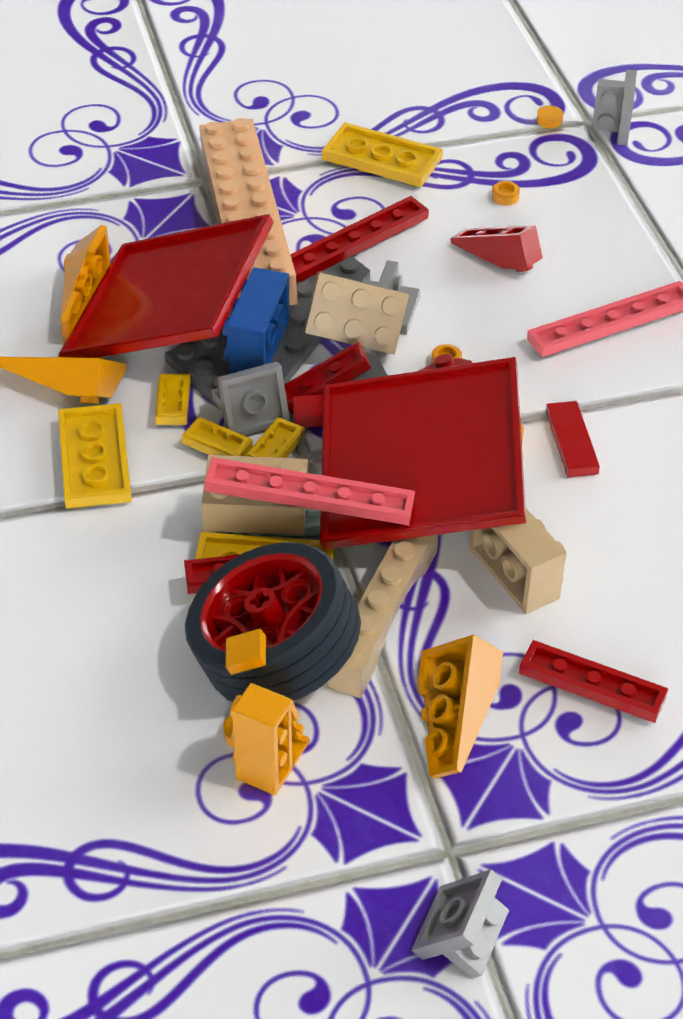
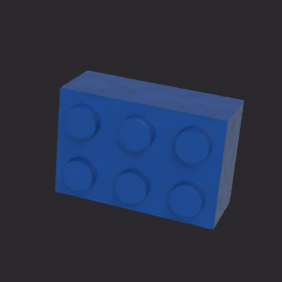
M253 267L249 278L245 280L241 288L240 298L236 299L232 307V315L230 318L227 317L223 326V335L227 336L224 358L228 360L229 373H236L272 363L290 321L289 273Z

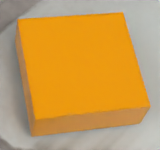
M261 628L226 638V669L231 675L266 666V635Z

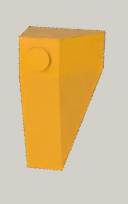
M100 225L76 243L71 253L65 257L60 320L63 345L111 264L107 226Z
M0 356V368L66 395L80 397V403L99 404V398H112L127 370V364L100 358Z
M474 634L422 650L417 685L418 693L424 695L425 707L421 709V716L428 726L429 734L425 738L429 776L434 779L462 772L499 686L503 651Z

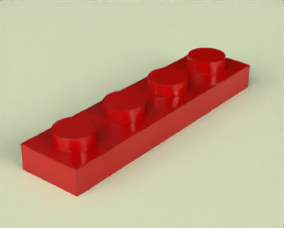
M532 640L519 668V674L653 723L657 721L669 690L667 687L536 640Z

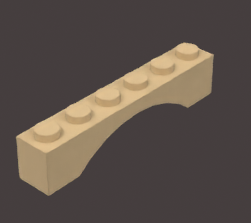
M438 535L392 541L357 605L361 619L358 642L348 661L327 682L328 688L357 698L362 697L374 674L385 639L400 605L413 584L426 574L437 553Z

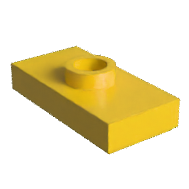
M159 374L155 412L156 425H187L191 386L190 374Z
M198 417L181 435L182 444L207 455L245 456L253 447V439L201 417Z
M277 417L245 456L287 458L305 437V427Z

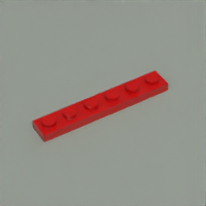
M409 196L290 254L296 274V284L317 274V271L321 272L428 219L429 209L414 197Z

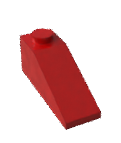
M536 225L465 229L450 238L451 244L503 269H516V272L532 269L533 264L543 258Z

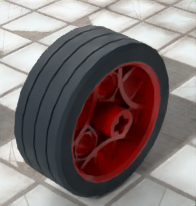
M281 542L263 545L244 552L214 572L198 590L189 606L185 621L186 641L214 688L227 700L233 702L237 695H243L250 683H253L295 701L322 687L341 670L351 657L358 642L361 619L359 608L330 556L319 548L304 543ZM261 628L266 635V666L231 675L226 669V638Z

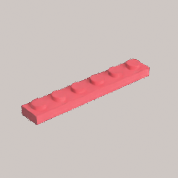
M681 281L674 282L530 329L527 332V340L541 357H545L683 311V283Z
M215 457L211 459L205 479V491L403 525H409L415 497V491Z

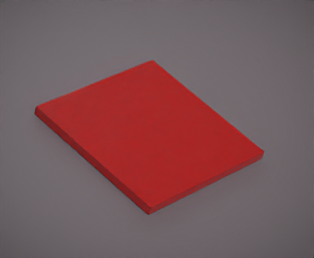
M270 214L122 244L58 356L64 358H98L218 337L274 222Z
M516 357L324 385L322 475L415 491L409 525L321 511L320 544L322 549L527 523Z

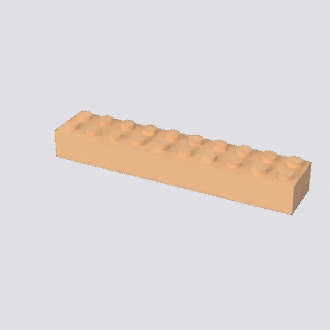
M238 118L229 122H209L206 125H199L202 156L218 224L270 214L274 222L246 279L249 278L253 267L289 273V304H298L296 274L253 119Z

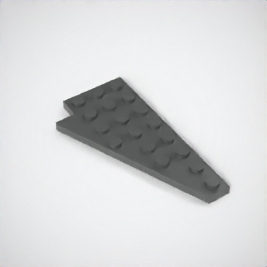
M352 256L322 271V273L362 282L363 279L370 280V270ZM316 275L297 284L298 304L290 305V321L272 363L277 361L282 366L284 384L292 379L324 338L307 334L303 331ZM223 327L218 337L182 343L165 352V362L178 374H190L191 385L219 410L221 409L213 401L211 390L219 388L217 377L232 374L229 373L228 360L224 358L227 336L223 335Z

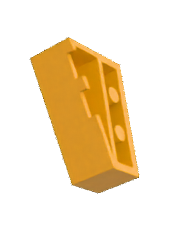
M250 683L243 695L236 696L230 708V716L233 718L231 739L234 740L232 760L235 762L236 779L276 796L310 743V739L302 735L305 728L302 724L297 723L299 714L292 699Z

